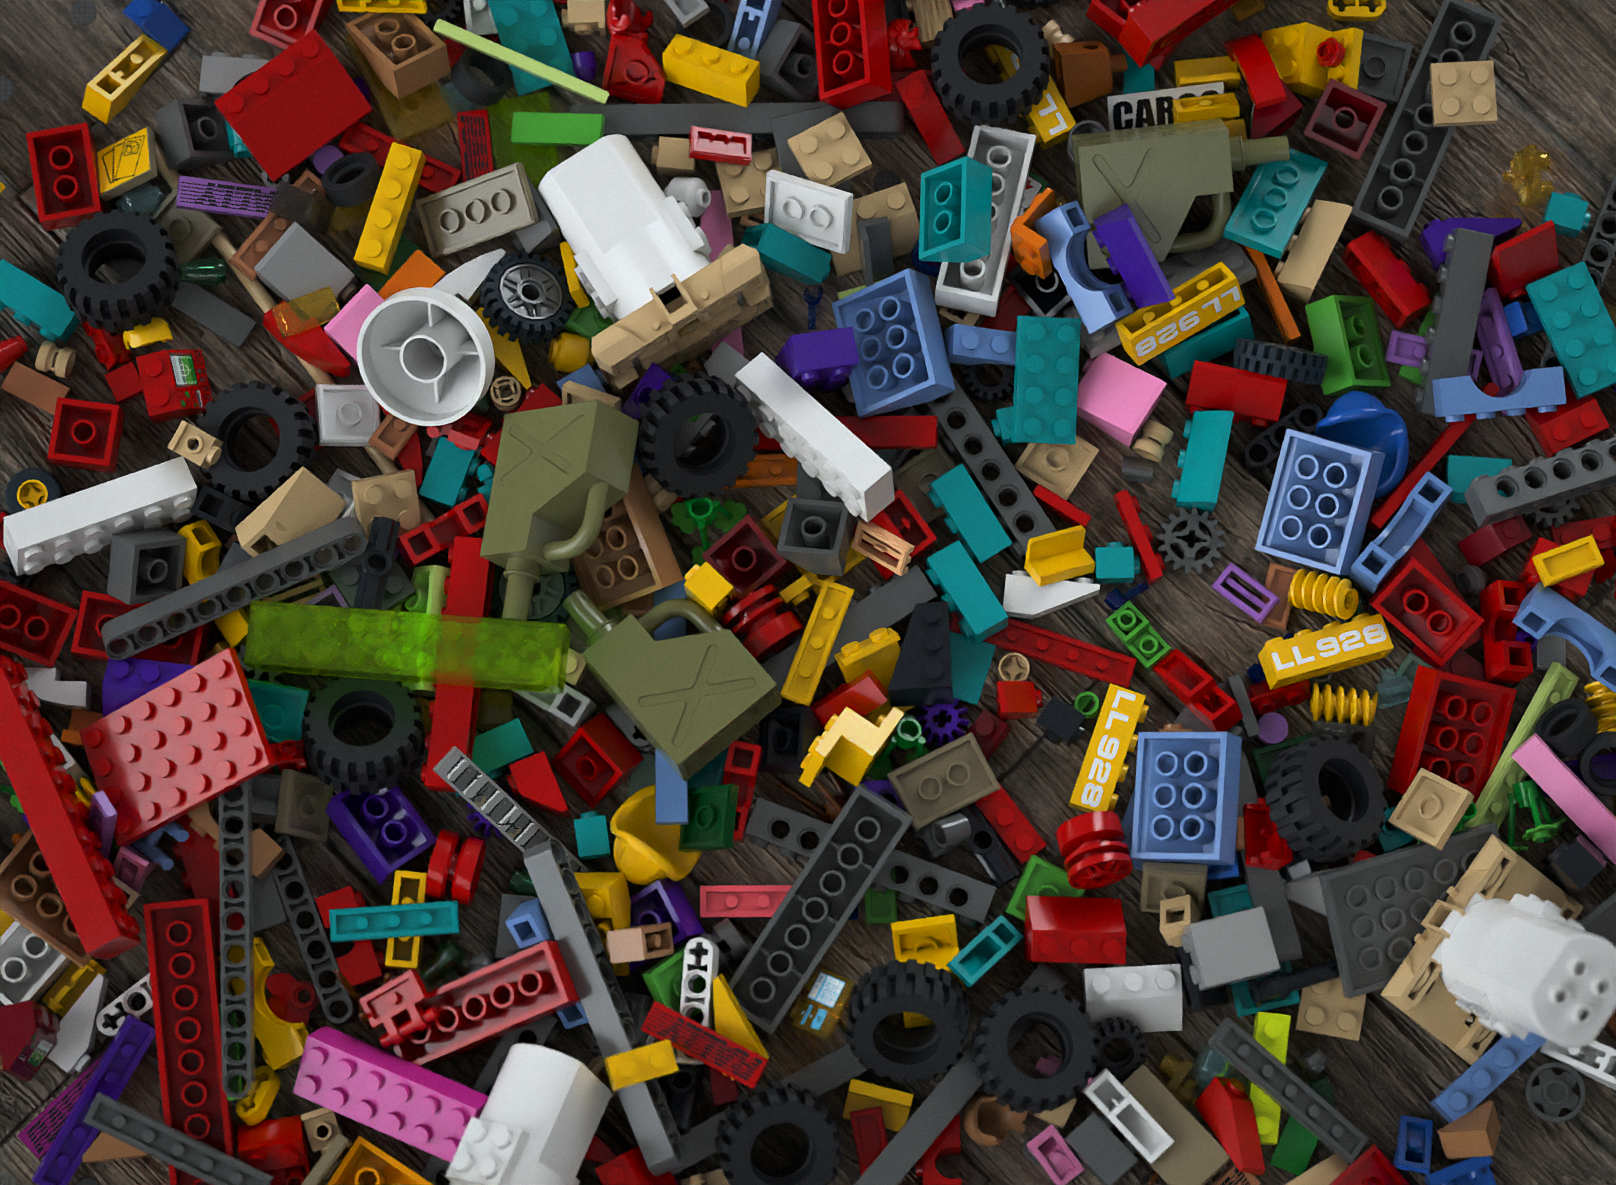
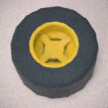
M39 468L24 469L15 474L8 482L5 491L6 505L11 514L65 496L59 481L46 470Z

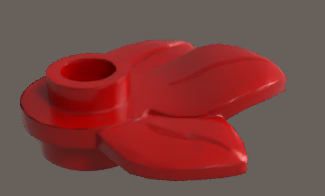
M288 973L268 976L265 986L273 994L266 1001L270 1010L278 1018L286 1022H303L306 1027L309 1023L310 1011L314 1010L320 1002L314 984L310 981L298 982ZM303 991L310 993V999L306 1003H302L299 999V995Z

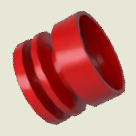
M773 584L745 595L720 619V624L724 629L735 626L731 632L736 638L743 635L747 636L742 645L758 663L770 652L781 650L804 629L793 611L777 615L776 612L782 607L785 600L783 597L771 600L777 594V589Z
M1111 811L1088 812L1065 821L1057 828L1055 835L1060 853L1066 858L1063 864L1068 872L1067 878L1071 887L1076 889L1101 888L1124 879L1132 872L1134 866L1129 855V849L1123 843L1125 835L1118 814Z

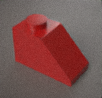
M997 681L995 695L998 718L1000 720L1008 721L1037 717V709L1043 708L1041 690H1035L1034 681Z

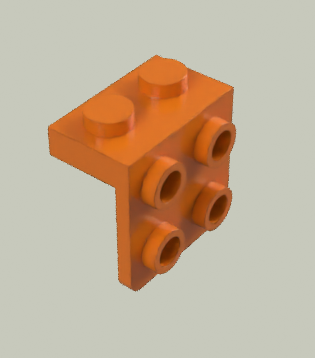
M1049 187L1043 193H1038L1033 198L1029 209L1023 215L1016 217L1010 227L1015 261L1020 263L1021 267L1028 274H1036L1044 280L1052 272L1048 241L1038 234L1033 222L1057 208L1055 191Z

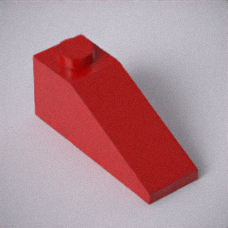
M922 69L894 83L896 90L938 166L965 152Z
M1215 1076L1194 1105L1240 1172L1263 1175L1265 1166L1253 1102L1245 1092V1086L1239 1080Z

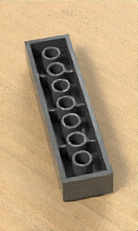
M1464 0L1443 1L1346 223L1367 232L1374 230L1378 236L1382 234L1388 241L1402 247L1404 246L1456 129V126L1434 127L1430 64L1485 61L1504 17Z
M862 783L857 786L728 983L746 1017L771 1035L914 819V817Z

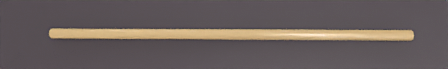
M155 141L157 169L172 190H174L178 185V178L181 174L178 170L168 169L165 153ZM221 231L212 241V244L261 310L266 313L277 305L257 277L250 281L228 262L237 250L224 232ZM296 356L316 384H336L327 372ZM363 446L383 474L400 471L392 459L373 446ZM418 495L421 524L436 519Z

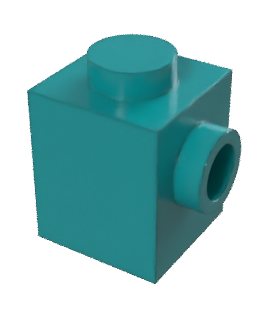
M1552 192L1547 201L1541 224L1552 219L1556 233L1576 239L1580 231H1586L1591 213L1586 212L1589 202L1583 201L1581 196L1574 193L1566 192L1563 195Z
M1013 406L997 409L995 419L991 420L993 435L995 438H1000L1001 447L1024 443L1012 442Z
M1125 542L1107 543V547H1095V584L1132 583L1134 574L1140 573L1139 555H1134L1133 547H1126Z
M1387 805L1386 811L1383 812L1386 816L1379 836L1375 840L1381 855L1395 851L1414 840L1413 836L1392 826L1388 822L1397 806L1389 809Z
M599 811L580 814L581 819L574 820L579 859L583 861L612 856L606 816H599Z

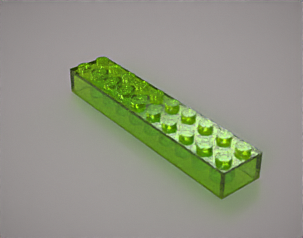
M251 601L244 663L252 670L564 694L571 631L562 623Z

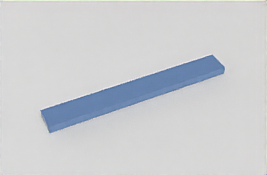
M686 579L654 591V607L669 599H687L684 587ZM676 617L666 621L655 630V641L687 636V618ZM655 749L656 825L689 824L688 780L684 782Z

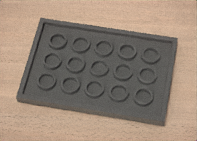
M1488 822L1455 832L1450 835L1441 851L1422 842L1318 874L1345 997L1352 998L1386 987L1416 944L1414 937L1418 933L1422 935L1426 928L1421 925V922L1437 899L1445 902L1449 896L1447 893L1448 888L1451 886L1455 888L1491 835L1496 836L1500 840L1497 823Z

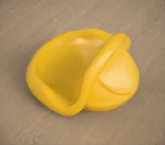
M656 784L644 787L631 795L617 809L610 821V830L616 836L613 848L616 867L619 872L625 873L626 880L631 883L650 885L657 880L670 878L675 882L680 881L691 872L703 852L685 853L678 850L681 825H656Z

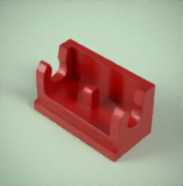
M1257 798V804L1246 803L1243 805L1246 866L1277 871L1293 860L1292 849L1286 845L1288 841L1285 838H1281L1276 832L1278 828L1275 822L1270 820L1268 815L1270 808L1266 806L1265 798Z

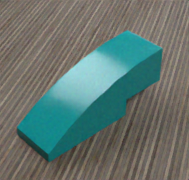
M1001 914L960 951L947 966L970 988L1001 961L1024 936Z

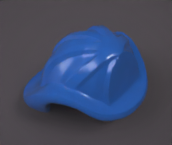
M1353 390L1338 398L1328 410L1326 417L1318 421L1313 435L1385 453L1373 500L1384 497L1400 484L1407 468L1409 439L1406 424L1396 411L1385 408L1378 399L1368 393Z

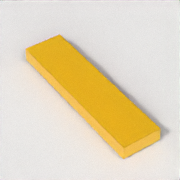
M827 579L824 580L781 690V698L810 707L855 592L854 589Z

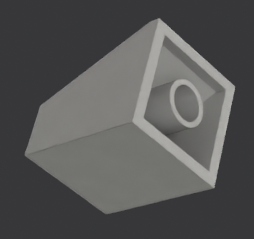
M295 221L254 267L258 277L266 287L305 319L309 320L313 317L320 326L323 323L327 325L336 316V308L343 300L346 302L350 300L358 288L356 286L358 284L356 276Z
M1263 906L1189 924L1183 928L1184 934L1181 935L1182 945L1186 953L1190 952L1193 963L1190 966L1191 978L1194 984L1199 985L1200 991L1264 977L1280 969Z

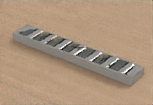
M454 746L433 769L523 853L526 849L554 838L457 747ZM563 846L573 872H588L589 869Z

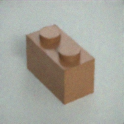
M671 922L607 931L606 950L610 955L611 963L647 960L674 954Z

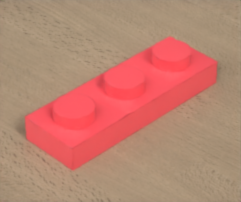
M793 885L700 886V919L772 918Z

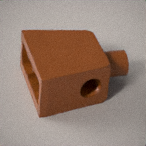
M1100 41L1052 44L1057 89L1068 109L1110 93L1113 90L1112 74L1127 71V61L1124 53L1109 56L1107 48Z

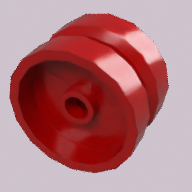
M442 828L430 858L425 895L442 900L448 894L452 884V901H458V904L470 907L479 884L487 840L470 835L464 841L460 851L461 837L459 833Z

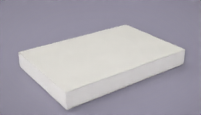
M773 169L767 173L764 223H771L812 245L842 254L850 250L852 193Z

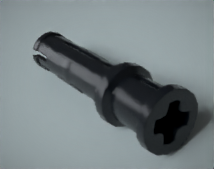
M1336 958L1287 974L1276 971L1273 972L1271 977L1259 981L1247 980V988L1255 1008L1261 1007L1263 1002L1275 998L1284 1000L1287 999L1292 991L1340 977L1338 969L1331 970V968L1338 966Z

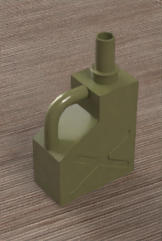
M1221 118L1072 135L1078 203L1091 227L1084 242V256L1090 270L1110 268L1106 261L1111 256L1107 247L1100 248L1092 234V231L1097 229L1093 220L1127 203L1157 262H1163L1167 254L1198 251L1211 247L1223 237L1224 228L1231 217L1230 192H1234L1232 171L1241 170L1243 172L1245 171V166L1289 160L1290 152L1287 136L1242 140L1241 135L1229 137V130ZM1211 194L1213 215L1209 225L1198 232L1178 234L1195 197Z
M599 400L505 414L480 557L505 568L503 576L508 581L501 619L503 623L512 626H525L527 624L534 584L541 581L540 575L569 571L571 558L584 553L592 546L599 535L604 512L628 494L640 422Z
M577 590L570 594L562 604L563 608L588 637L586 644L590 647L582 655L590 673L684 783L783 703L778 686L729 629H723L715 618L695 601L684 598L669 599L652 608L639 620H636L630 614L619 624H617L615 619L608 620L582 590ZM676 617L689 619L702 632L700 634L655 641L650 636L651 633L666 621Z

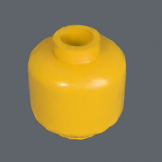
M563 332L558 335L557 339L552 338L548 361L553 363L556 371L571 374L588 363L591 367L593 366L595 358L592 354L591 343L588 338L578 334Z

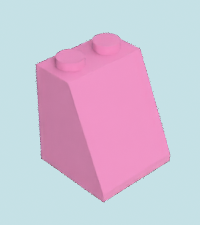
M367 283L324 327L326 334L336 347L357 367V341L361 327L369 314L385 301Z
M1104 352L1096 358L1091 359L1090 357L1082 369V372L1086 374L1081 382L1078 383L1077 415L1130 448L1146 420H1148L1161 400L1167 383Z

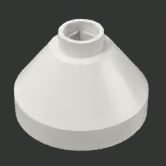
M416 287L393 294L369 314L358 336V367L367 389L375 400L388 412L412 424L439 426L458 420L485 396L493 379L495 368L494 348L484 323L466 303L442 290Z

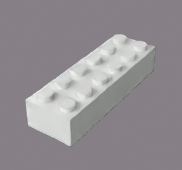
M984 124L974 126L968 157L992 168L991 254L968 263L942 262L935 289V305L991 317L996 316L1012 248L1010 227L1015 218L1020 214L1033 159L1036 135L990 127Z
M763 352L734 375L735 391L753 409L752 414L757 418L762 433L769 439L774 438L780 443L781 449L788 457H795L799 460L809 476L813 478L816 476L823 482L824 488L831 496L841 498L852 515L856 517L859 515L868 523L895 500L892 468Z
M181 456L4 517V546L17 576L25 573L32 575L40 572L45 566L54 563L64 564L72 560L74 556L83 553L93 554L100 551L103 546L112 543L113 533L159 528L172 522L182 523L187 521L192 515H195L190 511L196 501L197 486L184 457Z

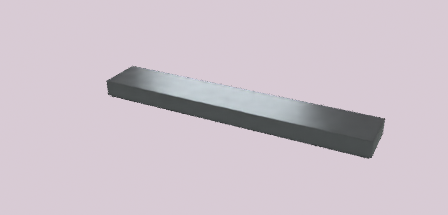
M120 257L112 259L103 265L129 280L141 271L145 262L136 258ZM179 275L180 287L175 292L176 298L170 306L241 350L258 323Z
M1225 1018L1207 1042L1210 1047L1344 1162L1352 1164L1369 1140V1137L1233 1020Z
M100 1092L97 1093L83 1121L211 1185H270L273 1176Z

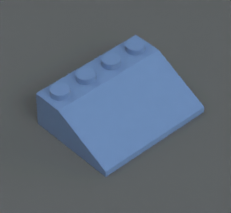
M907 268L832 303L837 328H853L859 364L849 376L859 418L930 402L956 390L927 275Z
M1286 428L1255 550L1337 575H1349L1351 567L1357 560L1385 453Z
M1139 732L1131 859L1204 865H1235L1241 737L1228 732Z

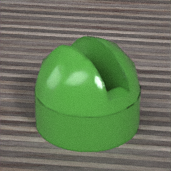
M1083 692L1076 697L1074 707L1085 715L1086 719H1091L1099 714L1101 703L1094 693ZM1094 701L1095 704L1092 706L1089 712H1086L1091 706L1092 702Z

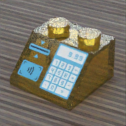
M821 968L818 974L813 972L805 986V989L809 991L804 1002L798 1000L790 1015L791 1018L795 1019L792 1024L793 1027L827 1044L848 1005L853 986L856 985L855 982L824 968Z

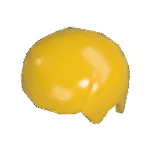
M154 316L151 318L152 323L144 327L141 323L134 326L135 330H124L123 340L127 350H130V346L132 348L144 347L158 341L165 343L167 340H173L167 322L161 317L157 318Z

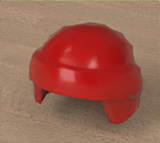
M898 18L891 20L886 25L890 68L898 72L914 69L917 67V62L913 60L910 50H922L919 40L916 39L919 34L918 27L914 28L913 22L910 19Z

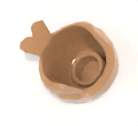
M986 1092L974 1095L965 1106L962 1123L970 1139L980 1146H997L1005 1141L1010 1130L1013 1129L1020 1134L1025 1132L1026 1126L1022 1121L1028 1115L1027 1110L1022 1113L1011 1111L1009 1104L1003 1107L996 1102L998 1097L994 1093L988 1095Z

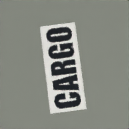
M1218 82L1108 96L1109 131L1173 124L1172 100L1223 94L1224 83Z

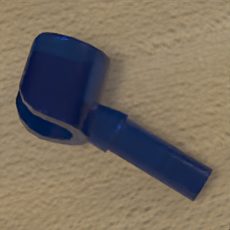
M809 285L803 294L804 301L808 304L807 329L815 330L817 304L822 299L824 293L821 285L818 288V297L810 296Z
M1143 582L1124 594L1115 588L1107 595L1104 602L1112 610L1117 611L1128 600L1149 589L1146 582Z

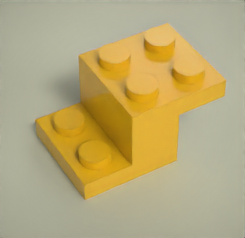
M1303 22L1262 31L1261 40L1274 62L1279 77L1291 91L1311 99L1320 98L1330 77L1354 89L1358 87L1363 30L1353 27L1331 32L1311 23ZM1327 38H1336L1337 42L1345 48V56L1342 63L1337 67L1320 66L1316 55L1319 44L1326 41Z
M847 706L840 716L833 714L824 728V733L816 737L808 750L809 753L801 763L800 767L804 771L799 781L810 787L826 766L857 787L888 745L905 713L894 706L887 716L881 714L875 724H872Z
M954 914L891 923L895 960L899 959V962H907V959H917V963L925 964V961L933 963L936 969L940 970L943 968L951 974V980L956 978L965 991L964 982L947 966L959 953ZM903 1012L905 1028L933 1024L930 1019L923 1015Z

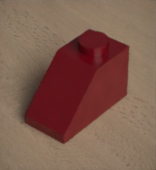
M1519 515L1484 526L1460 541L1457 545L1467 563L1480 568L1526 544L1533 535L1523 517Z

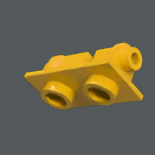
M93 958L84 968L72 962L42 998V1001L52 1011L64 1017L98 974L104 975L107 970Z

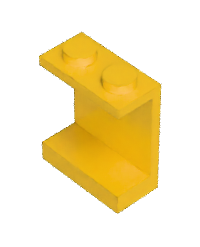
M882 627L871 632L869 638L859 643L854 641L844 645L841 648V652L834 656L846 684L870 668L888 691L901 651L897 642L900 640L899 634L892 628ZM889 696L888 701L863 718L875 724L881 714L887 716L893 708L890 707ZM903 706L896 708H898L902 712H905L915 706Z

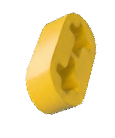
M1328 0L1326 6L1327 13L1334 20L1375 21L1383 15L1386 8V0H1374V4L1380 6L1376 7L1375 12H1369V7L1359 6L1366 5L1368 0H1343V3L1346 5H1354L1346 6L1344 12H1340L1337 6H1333L1337 3V0Z
M263 1065L256 1068L254 1092L248 1098L237 1101L236 1113L248 1125H256L264 1120L279 1091L281 1078L272 1067Z

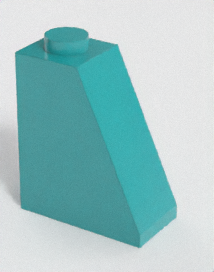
M771 223L747 227L739 244L756 249L765 268L807 285L821 284V281L823 282L827 278L831 269L829 263L832 255Z

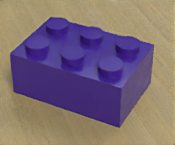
M845 327L791 335L775 357V364L807 393L820 389L821 393L838 391L839 387L846 382L847 378L859 364L853 328Z

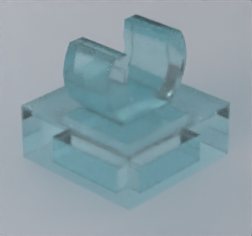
M453 81L437 88L451 118L457 116V112H465L477 106V104L468 101L458 92Z
M1393 668L1380 671L1381 683L1376 684L1379 709L1408 702L1410 698V684L1407 676L1396 678Z

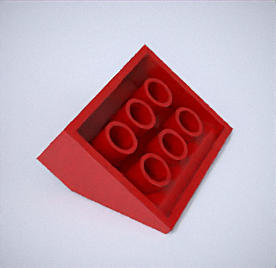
M315 29L311 30L214 101L220 114L273 183L373 111L371 105Z
M1418 665L1386 787L1405 794L1420 768H1423L1469 791L1475 796L1472 801L1476 804L1498 763L1517 689Z

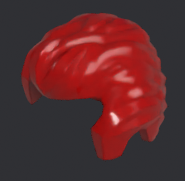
M610 0L606 12V24L611 37L616 33L644 41L647 45L649 37L645 31L653 24V12L647 11L646 16L643 17L639 6L634 1Z

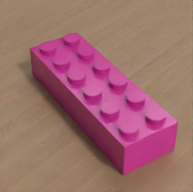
M326 1025L307 1036L293 1094L448 1162H452L471 1118L479 1119L489 1097Z

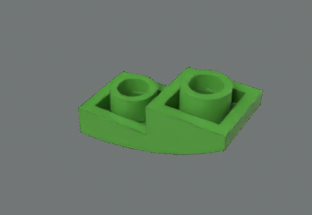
M1129 600L1105 620L1115 635L1148 672L1172 652L1171 647L1150 626V622Z

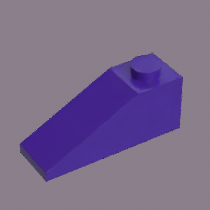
M1437 218L1423 226L1424 230L1418 239L1436 271L1439 270L1441 264L1445 265L1447 252H1443V244L1447 233L1451 234L1452 229L1463 228L1494 235L1493 243L1518 232L1522 222L1520 218H1448L1442 222L1440 218Z

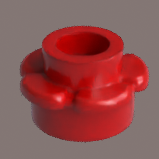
M1327 38L1326 41L1319 44L1316 51L1319 65L1322 67H1337L1342 63L1345 56V48L1337 42L1336 38Z

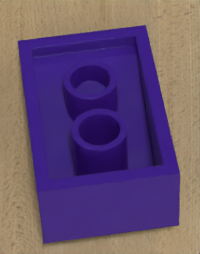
M670 878L660 879L630 897V927L671 922L674 951L682 944H686L693 938H697L705 933L679 881L675 882ZM662 957L630 961L628 975ZM616 976V979L618 981L626 976Z

